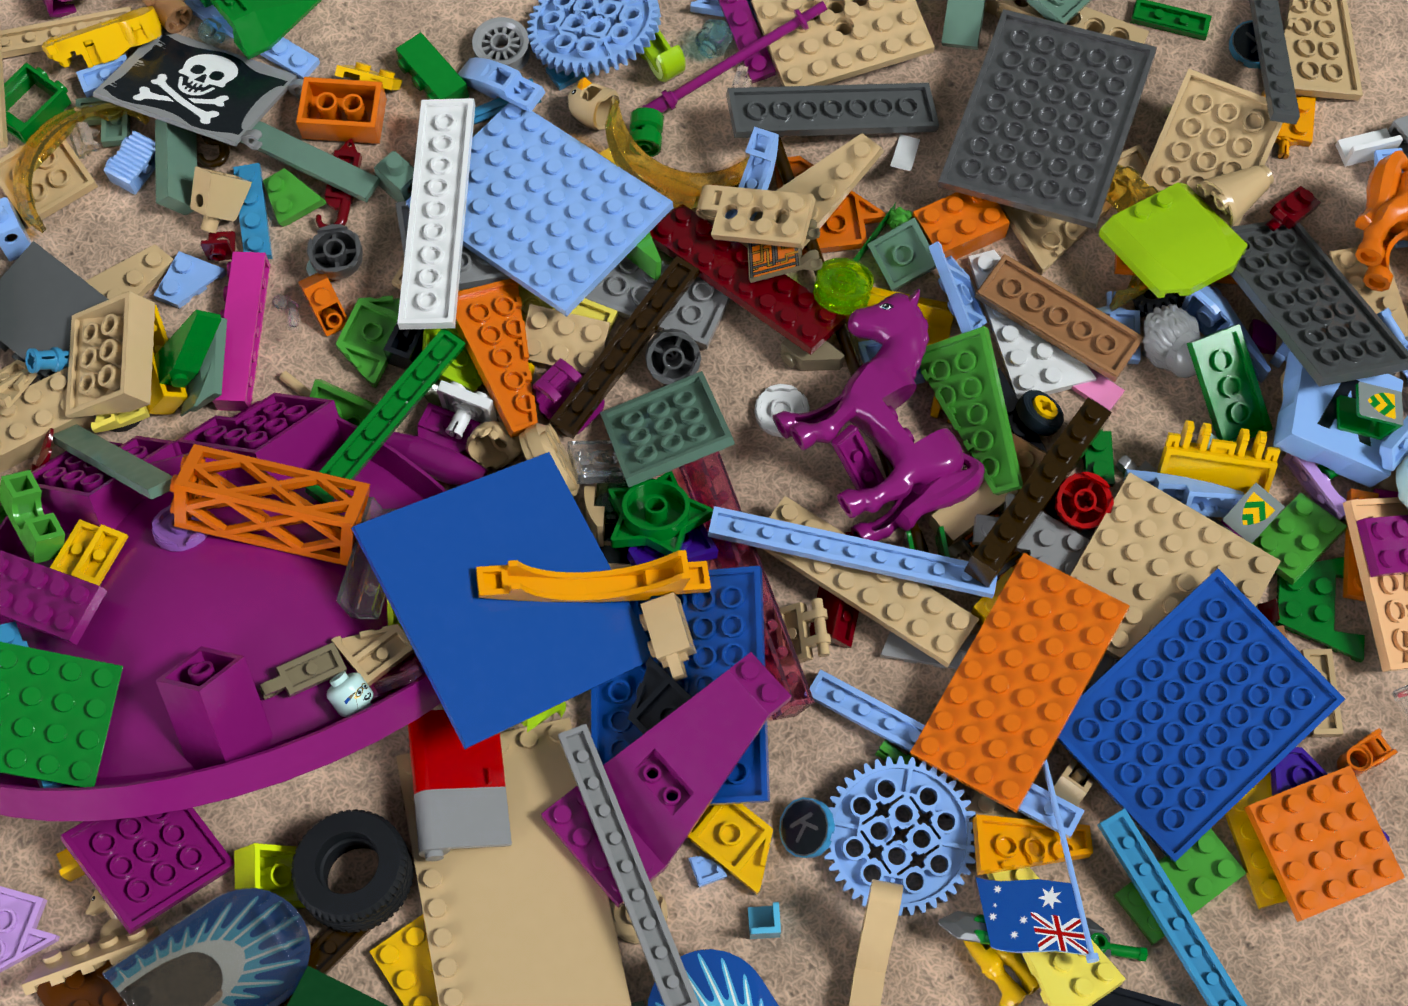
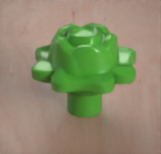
M898 207L896 210L892 209L889 212L887 224L893 230L911 220L913 213L909 210L905 211L901 207Z

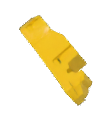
M153 6L142 7L119 17L59 37L49 38L43 43L42 49L48 58L58 61L64 68L70 66L71 57L75 51L76 55L82 54L88 68H91L95 65L118 59L130 47L157 39L162 35L161 23Z

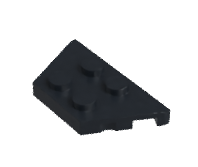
M651 657L646 662L647 669L642 683H639L636 692L637 699L632 705L628 719L643 734L692 698Z

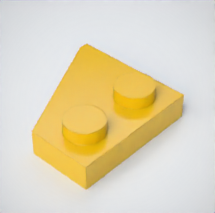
M356 62L355 65H337L335 76L342 78L350 77L360 81L382 82L383 87L389 90H400L403 81L395 78L394 72L380 69L379 72L370 70L371 65L362 62Z

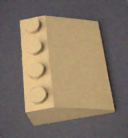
M128 291L72 315L66 417L74 418L131 412L150 404L155 321L154 302Z

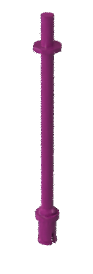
M821 1L803 13L799 9H795V17L676 90L662 91L661 96L642 107L653 108L661 113L668 109H675L678 100L801 26L804 30L809 29L807 22L827 10L825 3Z

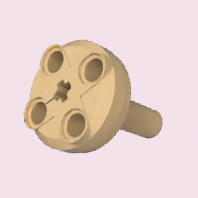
M536 423L520 433L519 441L526 460L550 452L572 496H576L581 478L553 426L550 423L547 425Z

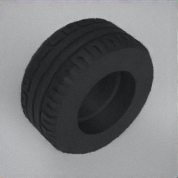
M358 809L346 810L344 812L339 811L338 814L333 813L331 816H326L324 820L318 821L319 823L314 824L313 828L309 829L307 834L302 837L303 840L298 843L299 846L295 850L296 854L293 856L291 878L294 891L301 903L318 922L336 931H347L348 933L367 931L368 928L373 929L375 926L381 925L382 922L388 921L389 917H393L394 913L399 911V908L404 904L403 901H406L407 894L410 893V887L413 883L414 868L412 856L399 832L384 817L370 811H358ZM365 848L373 850L378 854L379 863L377 871L365 887L348 894L334 893L328 888L330 869L335 861L344 853L354 849Z

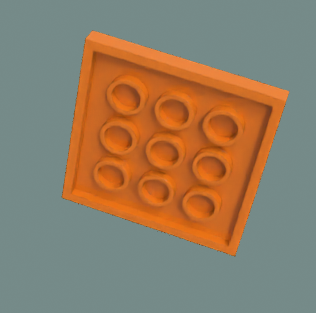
M1351 765L1244 807L1297 922L1405 878Z

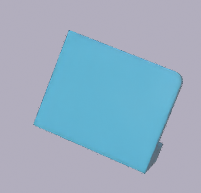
M773 902L772 906L748 907L750 939L780 938L779 902Z

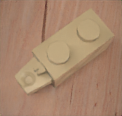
M672 592L640 604L643 614H640L639 618L644 631H649L651 641H648L647 644L652 658H657L662 663L663 668L669 667L672 677L676 681L687 678L684 661L689 660L688 656L697 652L680 598Z

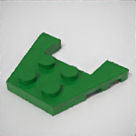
M1344 557L1315 562L1293 585L1277 575L1276 598L1280 619L1275 622V625H1284L1286 630L1307 640L1318 642L1326 646L1327 649H1332L1336 653H1342L1350 657L1351 660L1361 663L1364 660L1365 635L1334 630L1336 578H1344Z

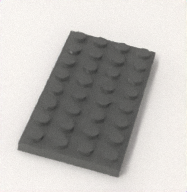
M1267 222L1231 227L1248 246L1245 254L1238 261L1237 267L1230 275L1319 387L1408 370V350L1300 223H1297L1291 229L1282 225L1274 232L1265 225Z

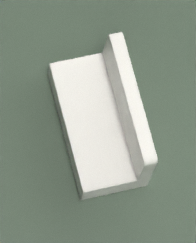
M1387 128L1340 139L1336 142L1335 146L1346 167L1374 160V152L1376 150L1398 148L1403 139L1401 135L1391 137Z

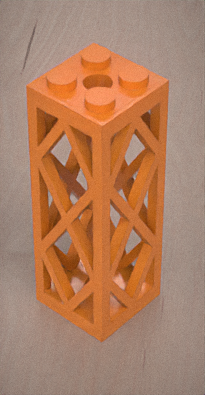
M193 444L189 454H184L181 460L179 474H174L172 477L170 492L174 493V498L171 503L170 513L174 514V527L351 567L359 547V543L351 528L367 521L370 484ZM206 458H211L218 461L206 462ZM241 467L258 480L260 484L237 487L217 472ZM265 471L294 478L278 481ZM318 485L338 501L313 505L293 490ZM342 489L354 491L353 496L349 495ZM275 494L283 501L265 498L262 496ZM231 506L251 521L227 526L207 509ZM263 510L281 513L282 515L270 517ZM194 516L202 522L191 520V518ZM307 523L328 537V539L303 543L285 529L284 526ZM266 530L278 539L248 532ZM340 547V553L326 550Z

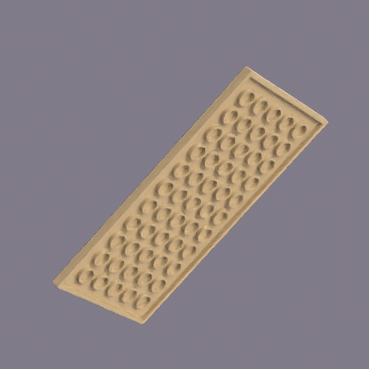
M570 717L539 724L529 732H527V727L500 733L511 846L451 849L439 861H426L425 857L419 856L410 753L396 756L439 1006H632L609 898L541 818V814L577 786L558 738V734L572 729Z

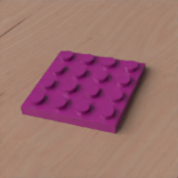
M194 808L135 818L83 821L61 834V841L129 934L234 869V861Z

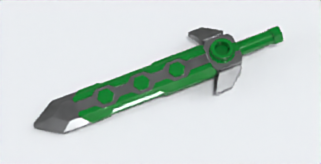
M956 911L938 921L942 928L958 940L990 945L983 914ZM1086 918L1091 939L1108 959L1110 956H1117L1146 962L1148 956L1147 948L1110 943V936L1104 933L1105 929L1090 918Z

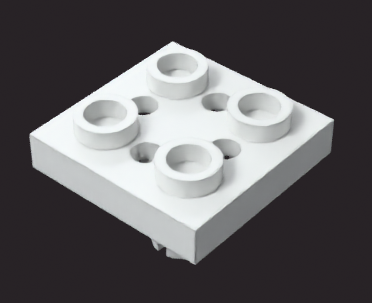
M441 380L437 392L442 408L455 412L449 426L445 430L448 435L454 437L457 434L455 438L462 439L470 419L478 421L480 424L489 421L498 422L493 400H491L490 396L479 391L476 393L468 391L457 382L452 381L448 383Z

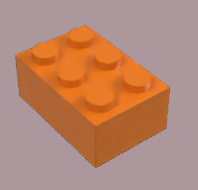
M304 77L296 120L302 139L347 142L352 138L353 142L380 144L387 101L382 82Z
M958 192L913 211L912 217L916 218L929 244L932 245L937 241L940 242L945 257L952 256L955 260L1005 238L1010 224L998 203Z

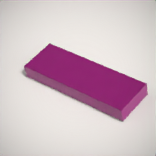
M850 424L831 441L856 490L872 488L885 480L856 426Z

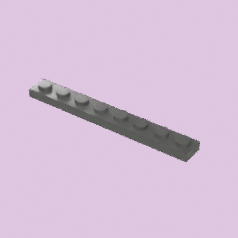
M1249 0L1270 121L1297 124L1300 114L1278 0Z

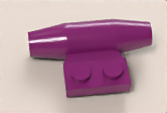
M428 403L417 424L418 436L394 431L385 442L431 477L447 484L460 486L488 474V469L462 454L466 451L468 437L480 425V422L470 419L462 439H456L457 434L451 437L445 432L455 412Z

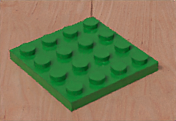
M0 642V773L81 788L94 787L123 666Z

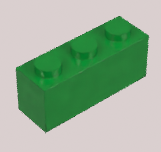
M421 32L396 48L398 67L404 74L408 72L412 76L413 84L419 91L424 90L427 93L428 100L469 98L467 83Z

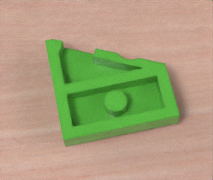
M285 168L263 180L278 224L282 227L327 204L321 196Z

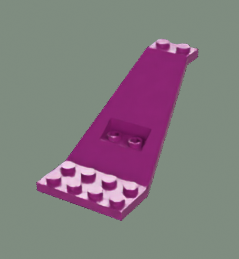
M752 652L603 765L650 882L667 868L767 719L791 701L792 696ZM654 771L658 776L651 779L647 776V773ZM576 786L541 814V818L619 908L624 902L579 788ZM669 793H673L677 796V799L670 801L666 796Z

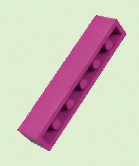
M233 251L232 261H229L227 264L229 282L228 286H224L223 298L226 302L225 310L220 312L221 317L227 319L222 395L213 400L217 410L243 411L252 404L270 272V262L266 253Z

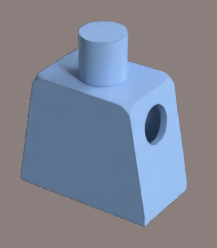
M3 197L0 199V247L11 262L20 257L31 244V241L19 213L7 197ZM16 234L17 239L11 242L7 235Z

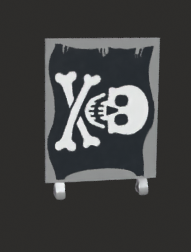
M161 28L162 35L142 44L93 92V97L235 147L242 141L249 148L258 150L262 146V142L257 140L262 137V133L259 130L253 129V127L287 90L300 99L304 79H298L296 74L253 59L248 60L244 56L177 33L171 34Z

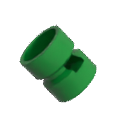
M643 107L631 112L627 147L629 152L636 156L654 157L661 152L664 116L660 111Z

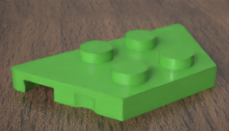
M382 296L378 299L372 297L359 298L336 342L337 349L374 388L377 387L388 365L383 349L398 321L400 298L394 299L393 296Z

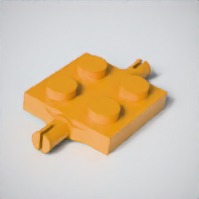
M1263 90L1261 96L1266 97L1265 90ZM1296 95L1300 117L1297 124H1282L1275 143L1279 144V159L1289 158L1290 146L1309 147L1312 144L1316 98Z

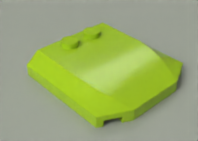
M1179 182L1113 215L1099 231V237L1158 298H1164L1167 293L1189 296L1231 274L1237 267L1241 256L1245 254L1248 246L1187 184Z

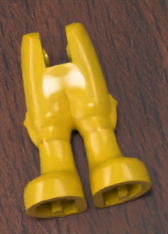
M963 940L968 951L981 967L982 973L989 979L994 980L1002 993L999 1006H1018L1027 997V994L1031 995L1040 988L1036 977L1031 975L1020 953L999 951L991 948L990 945L984 948L981 943ZM1004 965L1012 969L1019 978L1022 987L1010 977Z

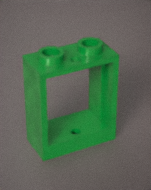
M27 62L4 83L7 131L25 144L38 137L71 104L66 94L68 90L58 80L53 82L40 67L35 69ZM35 84L52 97L24 123L8 112V110Z

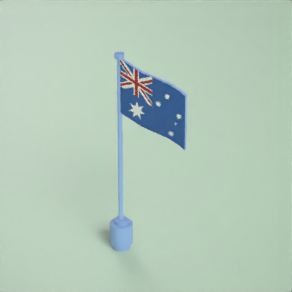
M1046 759L1043 770L1071 883L1041 879L993 881L976 877L990 946L999 951L1012 953L1057 951L1086 955L1087 963H1095L1099 961L1098 953H1094Z

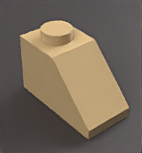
M1073 757L1054 785L1055 794L1078 807L1095 779Z

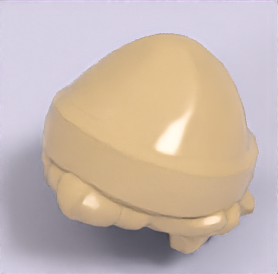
M489 421L478 425L467 439L466 450L471 458L484 468L492 467L499 469L505 467L519 455L521 444L519 436L510 438L503 422Z

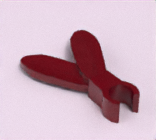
M53 428L48 430L36 465L32 464L29 469L31 472L49 461L52 454L50 447L54 434Z

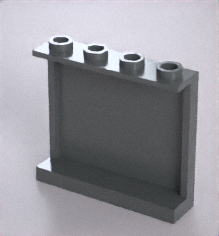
M33 241L0 278V348L5 352L10 348L15 352L11 357L25 363L26 352L30 348L43 351L50 350L51 347H58L63 351H69L72 315L109 299ZM51 369L39 370L36 377L42 380L56 372H53Z

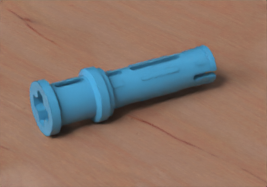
M51 347L50 350L43 351L30 348L27 350L25 357L27 369L30 373H38L39 370L50 369L53 372H60L64 367H69V351H63L58 347Z

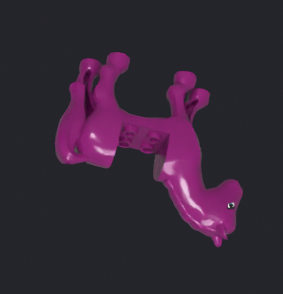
M920 289L915 290L910 296L894 293L878 304L858 308L850 314L848 319L849 332L857 338L874 340L882 344V347L870 361L862 364L852 375L841 395L823 407L810 412L798 414L782 411L773 415V421L781 435L785 439L793 437L798 447L803 451L813 446L816 442L831 443L843 426L850 421L891 462L894 470L879 485L862 490L848 488L837 494L841 508L850 518H854L864 511L877 512L883 504L896 500L892 508L876 521L868 523L858 522L852 526L851 532L854 537L879 541L890 537L899 527L908 532L922 515L965 501L979 489L983 482L984 465L979 460L962 452L960 443L948 428L937 430L914 443L915 440L910 430L906 427L903 428L898 421L895 409L906 402L915 392L917 387L914 379L917 376L916 372L921 365L922 358L926 352V346L929 342L928 322L917 306ZM964 465L967 466L966 470H962Z

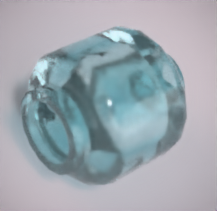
M709 19L704 22L695 37L697 50L707 58H719L724 55L733 40V34L729 25L725 21Z

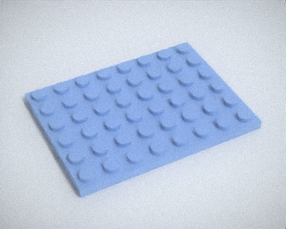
M509 102L472 138L463 246L567 317L673 209V201L533 111L530 113ZM411 197L408 200H406V204L408 205L409 209Z

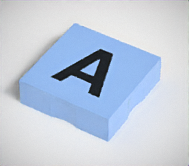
M1291 351L1288 352L1283 381V402L1278 412L1273 447L1305 461L1321 464L1333 470L1336 474L1369 488L1375 486L1391 476V470L1382 468V456L1379 454L1381 443L1391 434L1379 440L1339 430L1337 428L1336 398L1342 395L1356 399V384L1358 382L1402 392L1404 380L1390 374H1383L1319 387Z

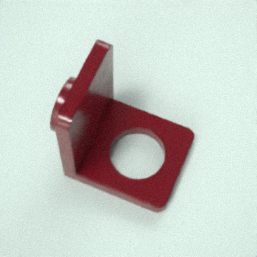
M234 231L210 232L208 240L201 241V247L208 261L232 259L233 251L235 252L236 233Z

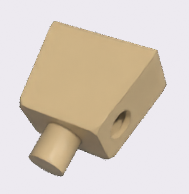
M196 166L190 207L191 210L204 215L200 229L216 233L220 219L235 221L252 182L236 175Z

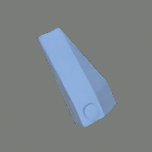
M1208 285L1186 296L1181 308L1196 318L1199 331L1206 336L1232 325L1240 324L1257 380L1262 383L1268 376L1271 368L1220 290Z

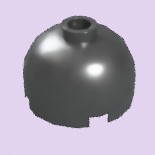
M331 224L321 227L317 230L318 234L308 241L307 254L312 267L319 274H326L328 279L341 280L348 278L358 270L362 263L363 248L359 237L355 232L348 230L347 226Z
M673 328L662 330L654 335L647 345L645 354L647 368L652 376L663 384L669 385L696 374L699 370L701 362L699 346L692 336L682 330Z

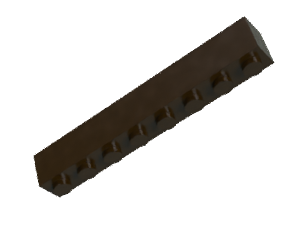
M1089 397L1086 399L973 553L964 570L965 573L986 587L991 585L1053 499L1062 482L1071 474L1102 431L1112 413L1111 411Z

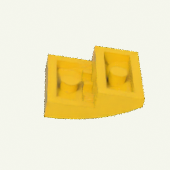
M79 519L50 568L100 586L129 536L101 524L98 527Z

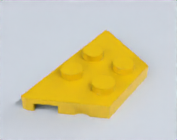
M743 804L708 806L687 838L758 895L761 889L773 828Z

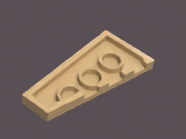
M142 926L131 934L127 933L118 937L116 934H111L93 944L82 942L64 952L57 949L46 953L42 957L43 960L21 984L25 996L37 992V987L42 983L50 981L51 986L63 983L65 978L73 975L78 970H81L83 975L93 972L103 966L106 960H109L111 965L115 964L159 935L158 927L145 929Z

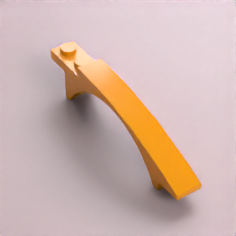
M678 550L667 556L639 565L595 572L547 571L527 566L518 560L508 561L507 565L476 567L479 598L536 602H616L650 600L651 596L667 595L672 592L675 594L706 593L711 590L707 561L688 562L686 550Z

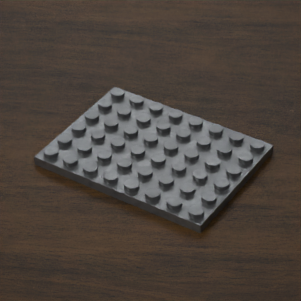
M1003 9L938 181V187L1096 229L1157 47Z

